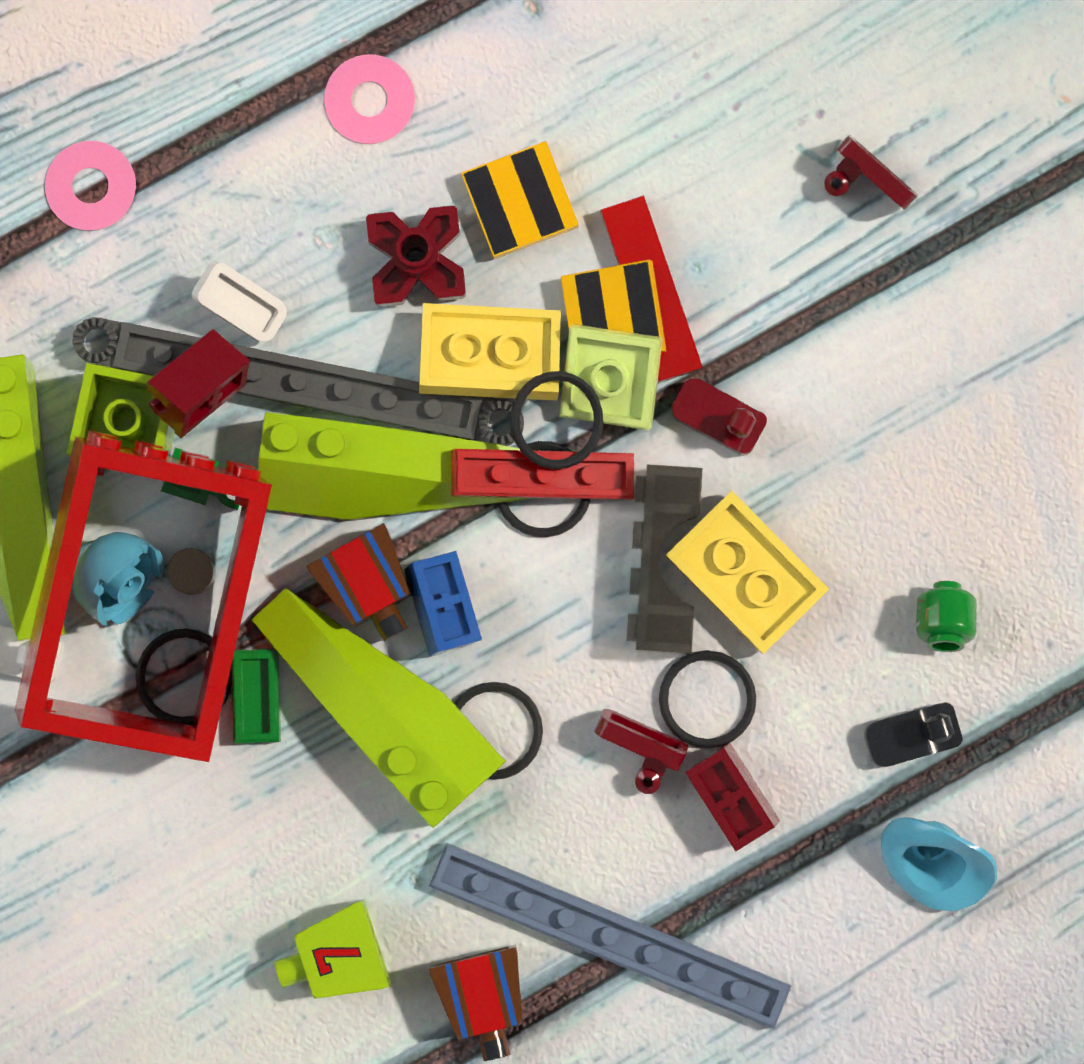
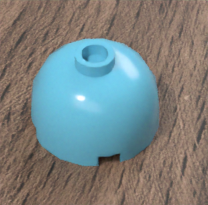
M124 532L109 533L86 543L80 549L72 589L80 605L101 625L107 626L106 621L109 620L119 625L136 615L149 602L155 592L152 589H147V587L151 584L155 575L162 579L165 559L158 549L137 535Z

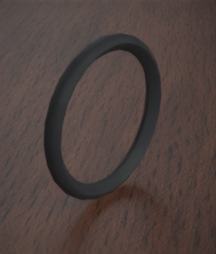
M563 371L546 372L528 381L517 393L510 414L511 432L515 444L531 462L543 468L554 470L566 469L586 459L597 446L602 434L603 410L593 388L582 378ZM549 381L569 382L578 387L590 401L593 410V430L587 444L574 456L566 459L552 460L536 454L524 440L520 429V413L526 397L536 387Z
M552 441L528 443V446L533 451L574 452L568 447ZM581 499L577 510L567 521L549 528H537L520 521L511 512L507 502H500L497 505L503 517L512 527L520 532L534 537H552L563 534L581 521L588 510L590 500Z
M174 629L152 640L143 650L135 674L136 688L140 700L156 718L193 725L194 715L175 716L160 709L149 696L145 683L146 667L151 656L166 642L178 638H190L201 641L210 647L212 636L194 629ZM230 668V673H229V677H228V682H227V686H226V690H225V695H224L222 707L225 705V703H226V701H227V699H228V697H229V695H230V693H231V688H232V672H231V668Z
M704 650L693 652L675 662L665 674L659 692L660 713L670 731L683 742L702 748L721 747L733 742L750 725L756 708L755 686L744 666L733 657L718 651ZM714 660L728 665L739 675L746 689V710L741 721L729 733L717 738H698L688 734L675 722L669 709L668 696L673 679L680 670L696 661Z
M487 682L469 688L458 697L454 704L461 710L474 696L484 692H504L514 696L523 703L529 711L533 722V739L525 756L515 765L497 770L488 778L491 780L505 779L520 773L536 757L542 743V718L532 699L519 688L507 683Z

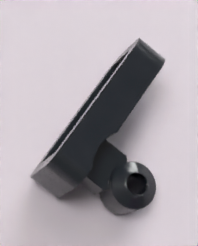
M947 702L872 722L866 727L864 732V739L870 759L875 765L880 767H889L956 748L963 740L954 707Z

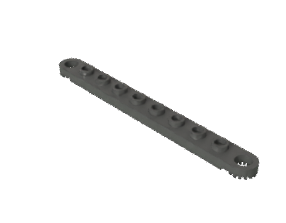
M91 317L83 320L82 323L76 326L72 344L75 352L87 363L155 376L201 338L101 317ZM93 329H103L109 336L108 347L99 354L88 352L84 346L85 336ZM232 344L250 360L246 384L236 394L448 437L504 446L515 443L512 432L505 436H498L493 434L488 427V419L494 412L503 410L511 414L513 403L508 400L494 397L419 394V382ZM522 412L520 413L521 432H523L524 429V417Z

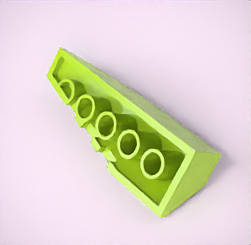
M24 354L0 357V595L17 640L21 642L28 641L31 637L54 534L34 365ZM63 624L61 636L65 635V627H64V624Z
M265 412L259 453V470L262 471L260 477L272 484L267 510L342 520H358L367 517L401 515L410 512L452 509L453 507L486 505L537 498L451 497V450H519L516 447L380 426Z
M285 588L252 619L338 724L432 828L445 819L507 762L444 692L430 685L412 673L408 668L373 647L372 644L344 628L336 620L289 589Z

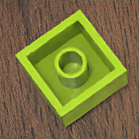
M86 363L67 454L71 456L75 436L87 438L88 431L90 430L116 436V439L121 440L120 446L134 448L135 440L163 446L164 450L169 451L168 456H170L175 430L158 417L148 404L155 397L147 390V381L154 376Z

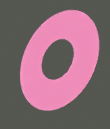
M361 55L345 61L333 72L325 89L324 103L327 116L339 133L359 143L373 144L389 140L403 130L412 116L415 94L409 76L396 62L379 55ZM367 81L380 84L385 89L388 97L385 109L379 115L373 117L360 115L354 109L351 101L354 89L359 84Z
M83 141L65 148L52 161L45 179L46 198L52 211L67 225L81 230H99L116 223L130 208L136 190L135 174L128 159L115 147L99 141ZM85 168L99 169L108 179L107 194L96 203L80 201L72 189L75 175Z

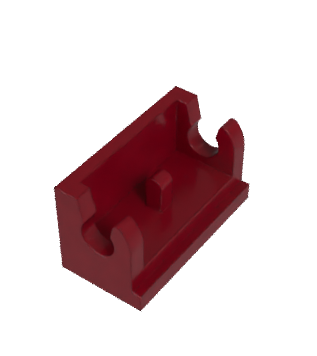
M212 329L147 381V390L155 397L148 404L153 412L175 430L174 433L181 439L245 386L250 360Z
M731 743L726 744L685 772L735 852L772 830L779 823V818Z

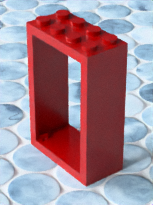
M89 430L87 438L75 436L14 711L22 728L209 762L272 484L260 477L262 471L254 469L255 466L227 460L226 468L214 466L215 461L209 459V456L181 450L180 458L168 456L169 451L164 450L163 446L135 440L134 448L120 446L121 440L116 439V436ZM105 469L236 496L234 504L242 506L193 725L47 697L96 476H104Z

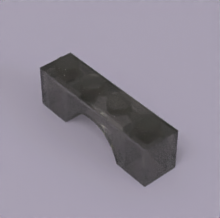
M647 464L645 476L636 475L634 502L643 503L642 522L633 521L632 549H640L639 568H630L629 595H638L636 614L628 613L626 641L635 642L634 652L677 655L692 654L694 606L679 599L666 585L660 568V554L665 539L676 527L696 519L700 515L703 468Z

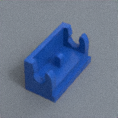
M457 551L412 562L404 569L429 657L459 647L463 648L482 640Z

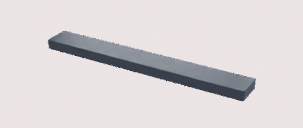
M449 843L445 845L429 884L431 888L772 1029L776 1026L791 985Z

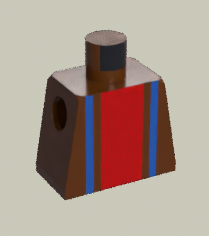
M384 523L306 566L354 627L371 619L384 642L408 629L395 605L411 597V593L390 533Z
M516 944L431 965L429 967L431 979L457 1039L477 1035L483 1061H490L510 1055L505 1028L522 1024Z

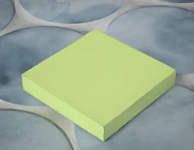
M575 324L569 327L564 372L572 373L582 378L593 388L603 410L604 424L644 430L652 428L663 337ZM563 381L559 417L594 422L593 410L586 395L578 387Z

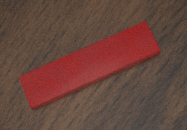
M644 195L601 209L600 213L618 265L644 260L653 261L667 351L661 352L658 383L660 384L701 370L703 366Z
M453 449L451 450V497L633 500L634 453L591 452L586 459L577 465L566 469L554 470L543 468L531 462L520 450ZM534 451L536 454L552 460L566 459L578 453L568 451Z

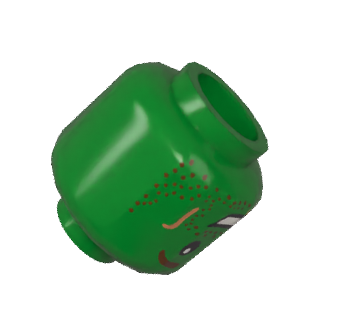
M938 581L933 584L932 589L924 591L917 598L916 632L917 636L927 643L930 650L957 652L963 650L964 645L975 638L977 620L976 598L970 592L961 589L960 583L955 581Z

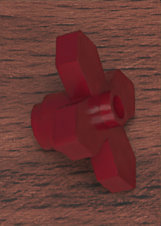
M456 206L429 208L419 225L413 228H409L394 212L374 213L366 216L369 245L391 258L372 277L374 301L377 307L403 305L418 281L439 301L463 299L466 297L464 269L442 255L460 236ZM413 251H421L425 255L418 262L408 261V256Z

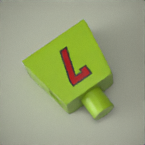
M365 899L359 900L295 934L294 938L299 953L274 961L282 988L308 980L314 999L379 990L391 985Z

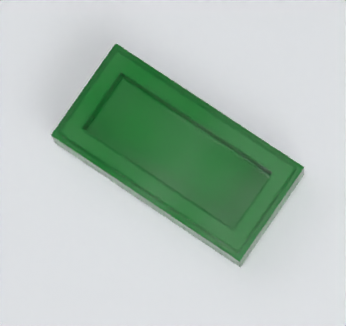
M276 649L235 650L231 664L233 743L281 742L279 653Z

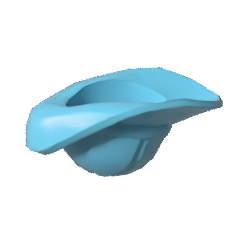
M903 817L892 820L882 832V859L890 876L908 895L927 907L946 911L964 909L982 900L997 881V865L993 856L981 847L961 838L954 829L943 823Z

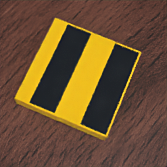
M547 141L461 173L494 260L579 228Z
M644 260L561 276L568 328L575 324L663 337L661 352H667L653 261Z

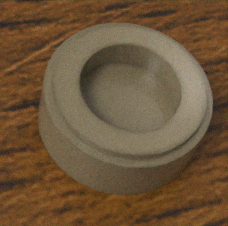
M195 548L182 549L174 554L169 561L167 568L168 579L176 590L187 595H197L206 591L213 583L215 566L212 559L203 551Z

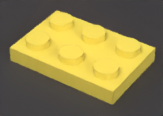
M423 303L419 394L515 399L521 388L535 376L546 372L559 371L561 310ZM549 381L539 385L531 391L526 399L558 401L559 381Z
M732 490L665 555L762 655L829 590Z

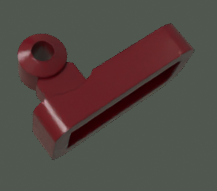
M848 135L836 149L845 158L838 164L836 171L829 173L824 181L825 189L830 195L841 196L848 192L851 182H855L863 173L904 210L918 197L914 190L851 135ZM835 178H839L842 181V186L839 189L833 186Z
M697 378L689 379L683 384L672 405V415L677 422L742 456L751 453L767 424V417L761 411L748 406Z
M603 709L594 730L595 734L645 757L642 767L638 770L635 778L636 788L644 794H652L659 789L666 768L678 771L688 750L686 743L610 709ZM645 778H651L652 781H647Z

